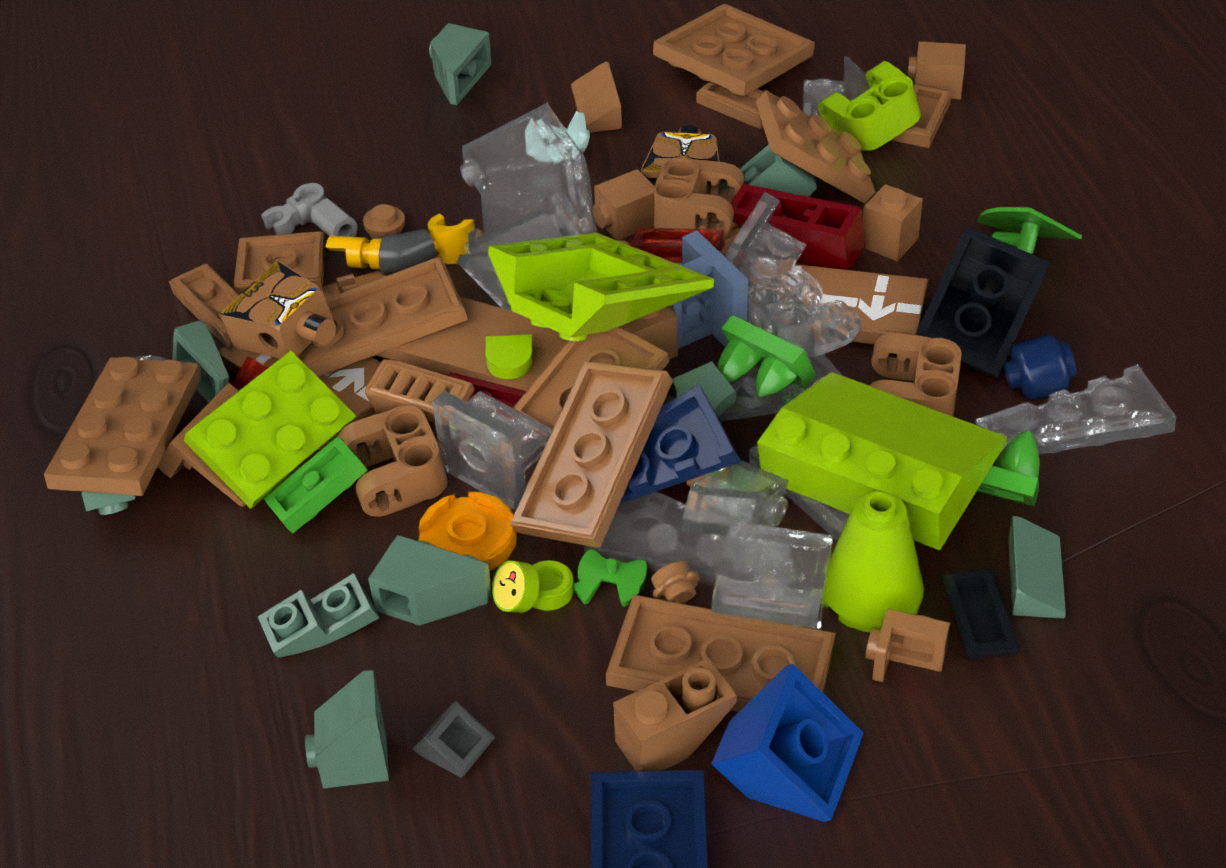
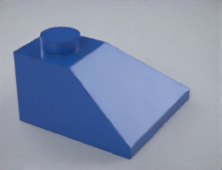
M794 664L785 666L729 721L711 764L747 798L825 822L833 818L864 732Z

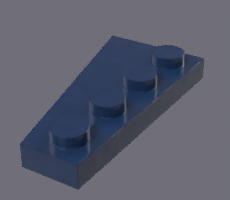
M700 384L661 407L620 504L742 462Z

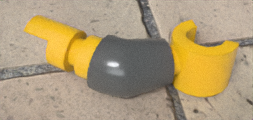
M439 213L429 220L428 231L426 229H419L396 235L385 234L382 239L373 238L370 243L364 237L330 235L326 248L330 251L346 252V262L350 268H366L369 264L371 269H380L382 274L391 275L440 256L446 264H458L468 261L477 253V240L474 219H465L458 225L445 226L444 216Z

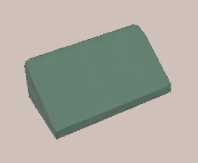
M1012 516L1008 536L1012 615L1065 619L1066 608L1060 536L1024 518Z

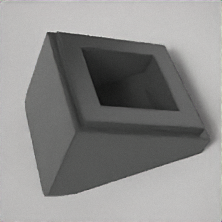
M455 701L436 719L412 749L423 758L462 778L495 739V736Z

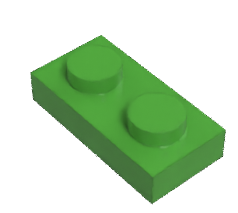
M338 436L263 499L293 534L305 523L312 520L319 511L338 495L349 489L368 470Z

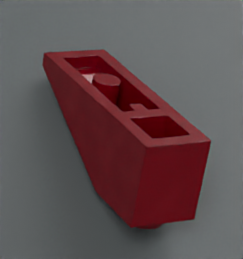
M742 184L730 203L734 209L732 222L809 266L852 270L866 246L861 207Z

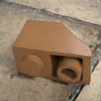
M706 658L613 702L615 742L636 772L666 770L692 756L737 703V695L711 660Z

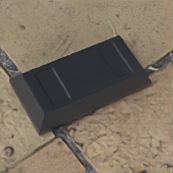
M992 569L941 575V580L968 659L977 660L1009 656L1019 652L1020 647Z

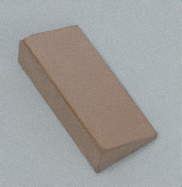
M604 62L571 83L576 109L578 112L584 113L586 129L590 133L622 128L619 96L609 62Z

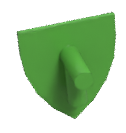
M997 207L987 209L979 214L977 222L1012 231L994 232L992 237L1031 254L1034 252L1038 236L1059 239H1082V235L1030 207Z

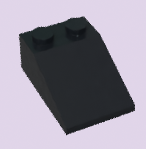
M966 226L915 335L944 338L953 341L961 349V365L997 380L1050 262Z

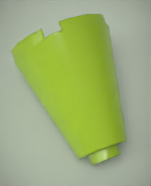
M873 491L860 496L856 500L822 575V602L827 609L829 605L838 614V621L847 627L864 632H871L872 628L881 629L887 609L917 615L923 601V580L907 509L900 498L888 492Z

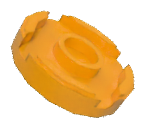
M468 492V497L456 498L455 494L449 495L431 505L421 518L419 523V541L428 542L434 547L460 555L473 556L479 561L488 563L489 571L505 562L516 547L517 532L510 525L514 515L511 508L496 496L482 492Z

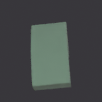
M352 573L311 600L300 590L259 615L258 619L273 653L280 658L309 651L334 642L379 619V616L363 583L355 573Z

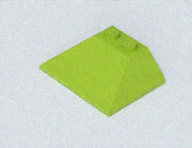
M596 232L489 245L488 255L512 311L531 319L530 323L534 326L550 328L559 332L560 338L569 341L586 340L588 334L612 330L714 288V278Z

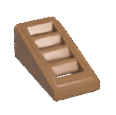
M383 359L366 386L365 395L377 414L402 405H414L421 408L429 422L455 425L475 389L470 382L404 362ZM443 395H448L443 405L439 406L438 404Z

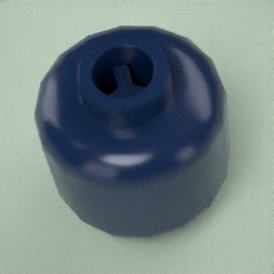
M1051 334L1014 344L1010 353L1011 361L1003 363L1009 388L1011 390L1019 388L1022 395L1030 401L1065 392L1070 386V378L1077 376L1074 357L1068 342L1060 343Z

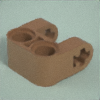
M677 157L665 161L654 186L655 230L668 236H685L698 231L707 240H719L725 237L730 231L734 218V209L730 203L742 184H744V175L741 170L735 165L725 162L693 160L685 157ZM719 179L727 180L729 190L721 189ZM708 213H716L717 220H719V222H711L710 216H708Z
M886 333L876 339L871 359L873 369L883 377L915 382L878 380L869 386L954 417L962 355L961 349L953 341L944 338H930L902 333ZM889 353L897 354V358L889 357Z
M414 405L398 406L392 410L352 422L339 432L338 436L365 467L391 458L394 460L393 463L373 469L358 479L355 486L356 494L366 514L374 517L389 515L424 500L433 499L446 489L448 481L439 446L421 408ZM361 442H364V443H365V444H363L362 446H358V447L356 446L357 444H359V443H361Z

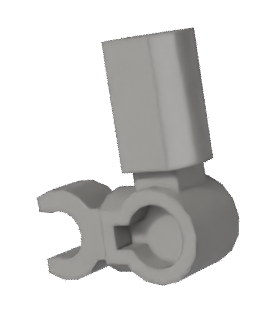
M307 183L295 190L294 195L286 200L285 205L269 208L262 214L265 227L267 229L274 227L276 235L292 234L295 226L299 224L303 226L309 222H313L328 236L356 237L358 231L356 221L333 201L326 198L323 187L317 183Z

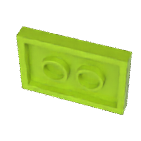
M290 350L187 431L183 441L252 509L332 442L346 425L355 421L357 416Z

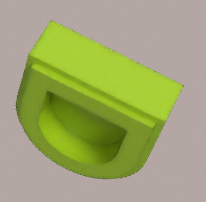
M532 334L486 336L485 353L488 371L493 376L504 380L518 379L526 375L533 365Z

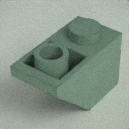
M399 535L396 536L368 578L376 612L419 626L488 604L492 598L488 563L479 561L470 555H460L434 547L425 541H415Z

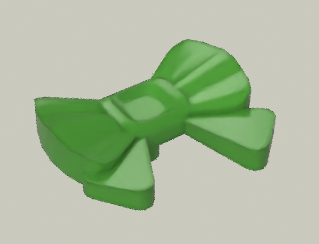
M589 549L579 562V582L574 584V591L583 604H588L602 581L617 585L621 606L626 607L630 604L632 596H640L646 587L648 578L647 563L643 559L627 563L613 558L605 559L596 550Z

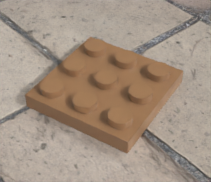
M724 3L655 40L653 55L667 61L671 66L683 68L698 75L702 80L716 83L735 95L746 96L812 57L815 42Z

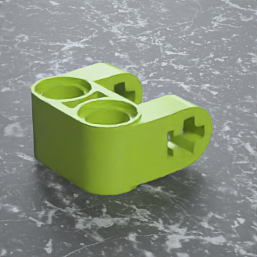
M887 61L879 63L866 72V80L870 89L850 101L842 94L834 92L818 103L819 113L830 127L841 134L848 132L853 135L861 144V150L863 151L881 147L915 125L921 117L913 81Z

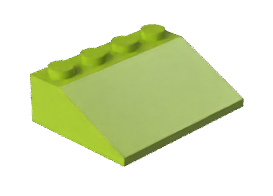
M831 372L783 406L758 440L757 445L762 479L850 514L856 500L866 493L873 491L891 493L900 498L906 506L913 540L940 551L1007 443V436Z

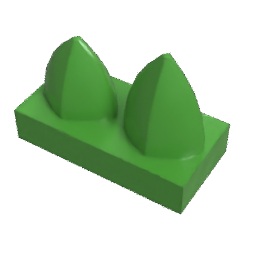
M734 315L721 328L729 343L720 356L717 368L729 383L739 379L758 365L760 367L756 377L757 396L764 397L778 393L791 383L806 389L816 377V373L804 349Z
M1025 430L1007 444L977 492L1035 506L1040 489L1038 478L1040 462L1036 442L1029 430Z

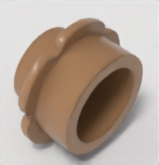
M686 561L668 564L659 569L651 578L655 588L653 597L655 599L684 604L696 595L695 588L698 585L700 575L698 572L692 571Z

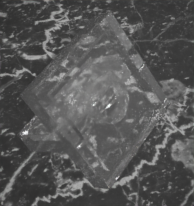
M764 192L731 243L725 257L748 278V298L769 309L802 255L806 244L769 224L780 200Z
M444 391L432 401L438 446L445 472L483 493L498 497L510 508L517 509L526 490L525 471L541 457L553 429L481 391L467 402Z
M731 521L712 596V612L821 629L833 535Z

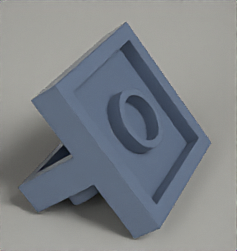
M694 231L682 237L681 266L714 278V288L669 306L677 315L678 349L710 334L726 347L729 342L721 328L728 319L734 315L747 321L748 278L698 231Z

